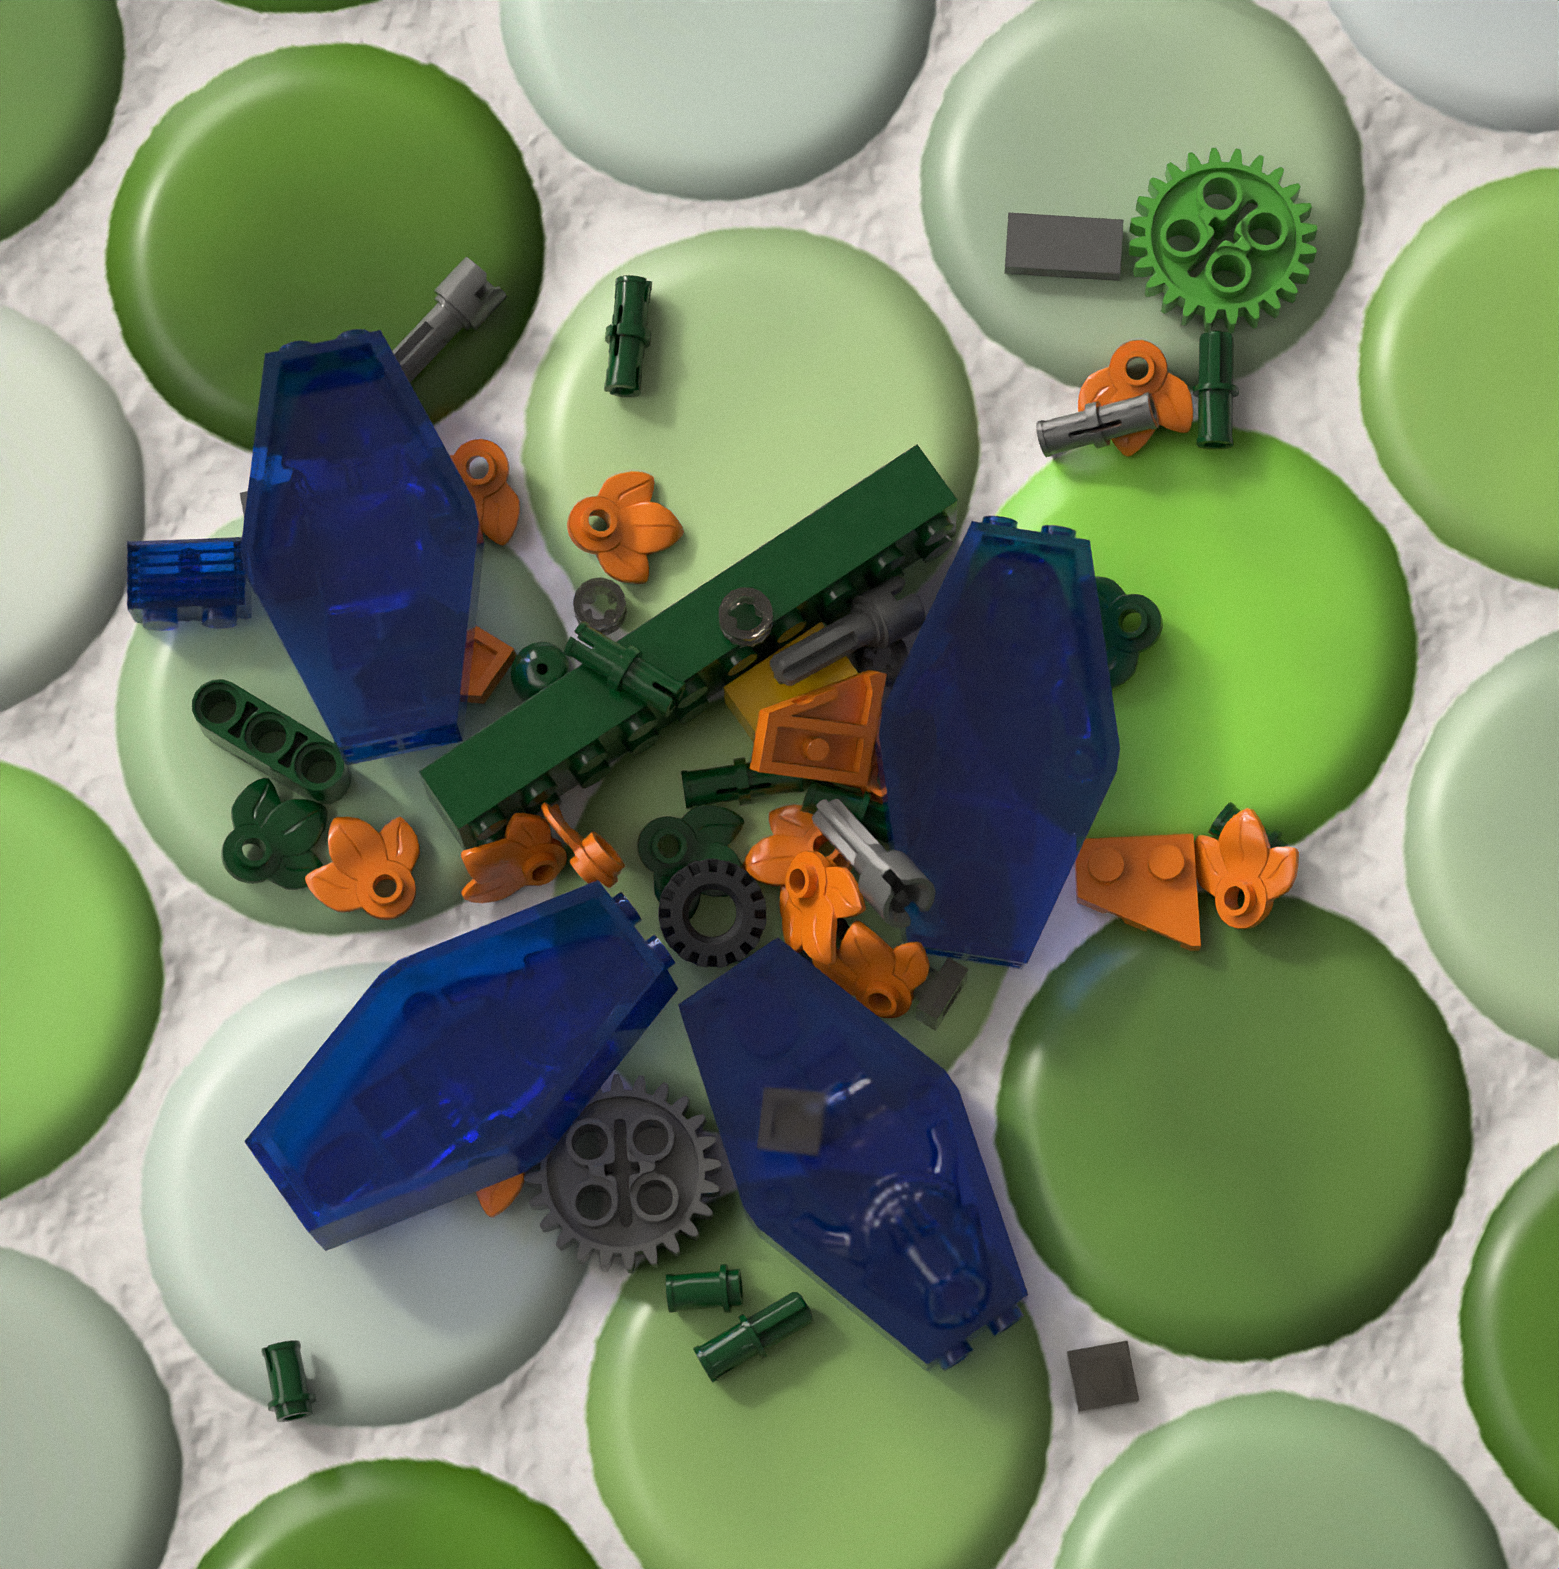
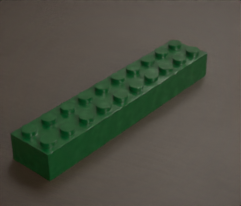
M916 444L616 641V643L626 649L633 645L643 652L642 659L677 680H682L686 683L685 691L679 701L661 689H657L672 698V703L676 705L667 717L625 689L617 692L608 687L607 678L581 664L418 771L430 802L463 850L506 838L507 825L515 813L533 814L544 818L545 816L541 808L544 802L550 807L554 804L559 806L562 802L560 796L578 784L582 789L596 784L611 771L609 764L625 753L629 752L631 756H636L649 749L661 737L659 731L678 719L683 724L696 718L709 706L710 703L707 699L721 691L724 686L818 623L825 622L828 626L848 615L851 611L852 600L857 595L892 576L903 578L905 574L902 570L921 558L925 563H928L945 553L953 544L951 538L956 535L958 499L918 444Z

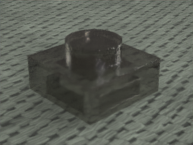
M950 957L946 959L939 971L930 966L926 980L913 993L914 999L919 1001L916 1007L915 1019L936 1031L965 986L969 969Z
M764 1087L757 1149L764 1152L821 1157L828 1096L825 1093Z
M1128 1340L1067 1351L1066 1356L1077 1414L1138 1404L1139 1397Z

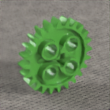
M1211 148L1209 160L1206 164H1201L1197 156L1190 152L1187 155L1186 171L1183 172L1173 163H1168L1165 171L1167 183L1152 177L1148 185V192L1152 198L1139 196L1137 199L1135 210L1141 216L1131 218L1129 232L1138 236V238L1130 241L1128 253L1131 256L1143 258L1135 263L1133 274L1135 277L1151 276L1146 284L1144 294L1146 297H1151L1163 292L1165 295L1161 307L1163 314L1171 311L1177 305L1183 308L1181 324L1184 326L1197 314L1203 316L1204 332H1210L1217 318L1224 320L1225 327L1229 333H1234L1237 318L1244 316L1247 323L1253 329L1257 328L1261 309L1274 319L1277 318L1281 309L1278 297L1284 301L1294 303L1298 294V289L1294 283L1307 284L1311 271L1304 264L1314 263L1317 248L1306 244L1315 240L1317 225L1303 223L1310 217L1311 203L1294 204L1299 196L1301 186L1299 183L1282 188L1280 186L1284 173L1282 167L1273 170L1269 175L1263 173L1264 156L1262 155L1256 157L1251 165L1247 166L1242 164L1241 149L1237 148L1233 152L1230 162H1222L1217 148ZM1219 194L1227 197L1232 202V206L1224 210H1217L1208 206L1204 199L1209 195ZM1248 204H1255L1257 209L1251 211L1237 224L1232 243L1228 240L1223 241L1211 255L1202 272L1197 277H1191L1188 272L1196 268L1209 255L1213 238L1216 240L1223 239L1235 224L1240 212ZM1257 229H1266L1277 237V241L1273 244L1261 245L1255 242L1249 233ZM1174 236H1186L1196 244V247L1187 252L1177 251L1167 241ZM1222 270L1231 271L1240 278L1241 283L1233 287H1224L1218 284L1212 275Z

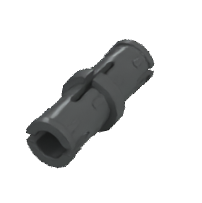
M1146 392L1141 396L1103 406L1099 401L1085 404L1084 411L1046 421L1041 420L1036 423L1038 441L1044 456L1047 458L1056 453L1094 444L1097 449L1110 445V439L1147 429H1157L1159 427V417L1152 394Z

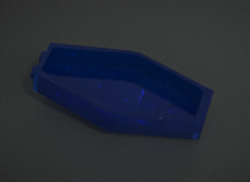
M353 329L339 334L333 340L314 344L308 341H294L281 346L279 351L265 353L240 548L244 571L255 596L346 766L463 742L485 544L476 504L381 330L369 332L364 329Z
M984 516L982 522H971L882 709L875 738V749L889 851L896 850L905 853L934 884L936 891L934 902L929 911L921 912L913 902L904 908L912 921L910 926L900 928L902 944L920 942L927 955L1022 970L1027 965L1117 772L1120 744L1090 540L1076 538L1077 532L1068 527L1044 525L1041 527V532L1017 528L1018 522L1011 518Z
M598 880L399 959L378 975L244 1141L305 1229L325 1251L524 1173L549 1154L678 990L668 971L676 962L655 934L645 941L634 927L642 919L621 891L611 897Z
M778 937L678 1004L682 1024L745 1217L759 1237L926 1372L937 1364L940 1365L944 1372L949 1370L974 1351L969 1344L974 1338L987 1329L996 1337L1024 1317L1019 1307L1027 1302L1028 1292L960 1091L941 1066Z

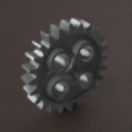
M614 1074L611 1090L607 1092H602L597 1082L591 1079L588 1086L589 1098L582 1100L572 1090L567 1091V1099L571 1109L564 1113L558 1108L550 1106L547 1111L555 1124L553 1130L535 1127L533 1131L540 1142L545 1144L544 1150L534 1149L526 1151V1158L531 1163L540 1166L541 1171L524 1176L526 1186L542 1188L543 1192L529 1200V1205L532 1210H550V1213L539 1224L540 1228L545 1233L560 1227L562 1232L556 1242L557 1248L563 1251L574 1242H577L579 1244L577 1260L582 1265L596 1252L600 1254L601 1269L604 1272H608L615 1257H622L627 1272L633 1273L636 1256L643 1254L653 1269L657 1268L658 1249L665 1247L675 1257L680 1256L681 1253L676 1238L683 1234L697 1241L699 1233L691 1221L694 1217L711 1220L713 1217L712 1210L701 1201L703 1197H717L721 1193L720 1186L706 1180V1176L722 1171L721 1161L704 1158L706 1153L712 1151L717 1146V1140L715 1136L697 1137V1134L707 1123L705 1116L701 1114L689 1119L684 1117L690 1106V1100L687 1096L678 1099L672 1105L667 1103L669 1086L666 1083L661 1084L655 1093L651 1095L647 1093L645 1078L642 1075L638 1076L632 1090H624L619 1074ZM617 1121H624L626 1123L627 1157L630 1167L634 1171H640L639 1174H633L629 1178L632 1224L628 1227H624L621 1224L620 1190L615 1177L607 1176L608 1173L616 1172L618 1168L614 1129ZM650 1127L665 1131L669 1137L665 1149L655 1155H645L635 1147V1139L638 1134ZM597 1132L608 1140L604 1154L592 1160L579 1157L574 1151L579 1137L585 1133ZM662 1187L673 1196L670 1208L657 1216L648 1215L643 1212L639 1207V1199L642 1194L649 1188ZM596 1191L608 1195L612 1200V1205L608 1214L602 1219L588 1220L578 1212L580 1201L588 1193Z

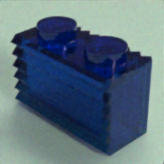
M246 538L127 541V609L134 622L143 623V627L148 630L168 631L176 629L179 621H201V624L205 627L223 629L236 626L237 619L239 618L246 620L252 618L251 553Z

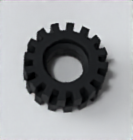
M707 859L687 864V866L677 871L671 877L661 894L658 917L665 941L679 957L686 962L689 961L696 964V966L721 968L733 962H739L753 948L755 949L760 941L763 930H765L767 907L761 888L747 871L730 861ZM711 889L720 890L729 895L736 907V918L732 927L726 933L715 937L700 934L693 928L689 920V907L692 900L699 893Z

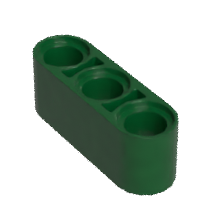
M216 679L202 684L195 692L192 699L193 715L203 734L214 744L308 800L322 805L332 804L339 801L347 793L351 784V773L341 750L333 742L227 680ZM220 702L236 704L235 714L230 720L224 723H213L208 720L209 712L216 704ZM271 731H279L286 735V741L278 751L263 753L257 750L258 742L264 734ZM319 761H329L336 765V771L328 781L313 783L307 780L308 770L313 764Z

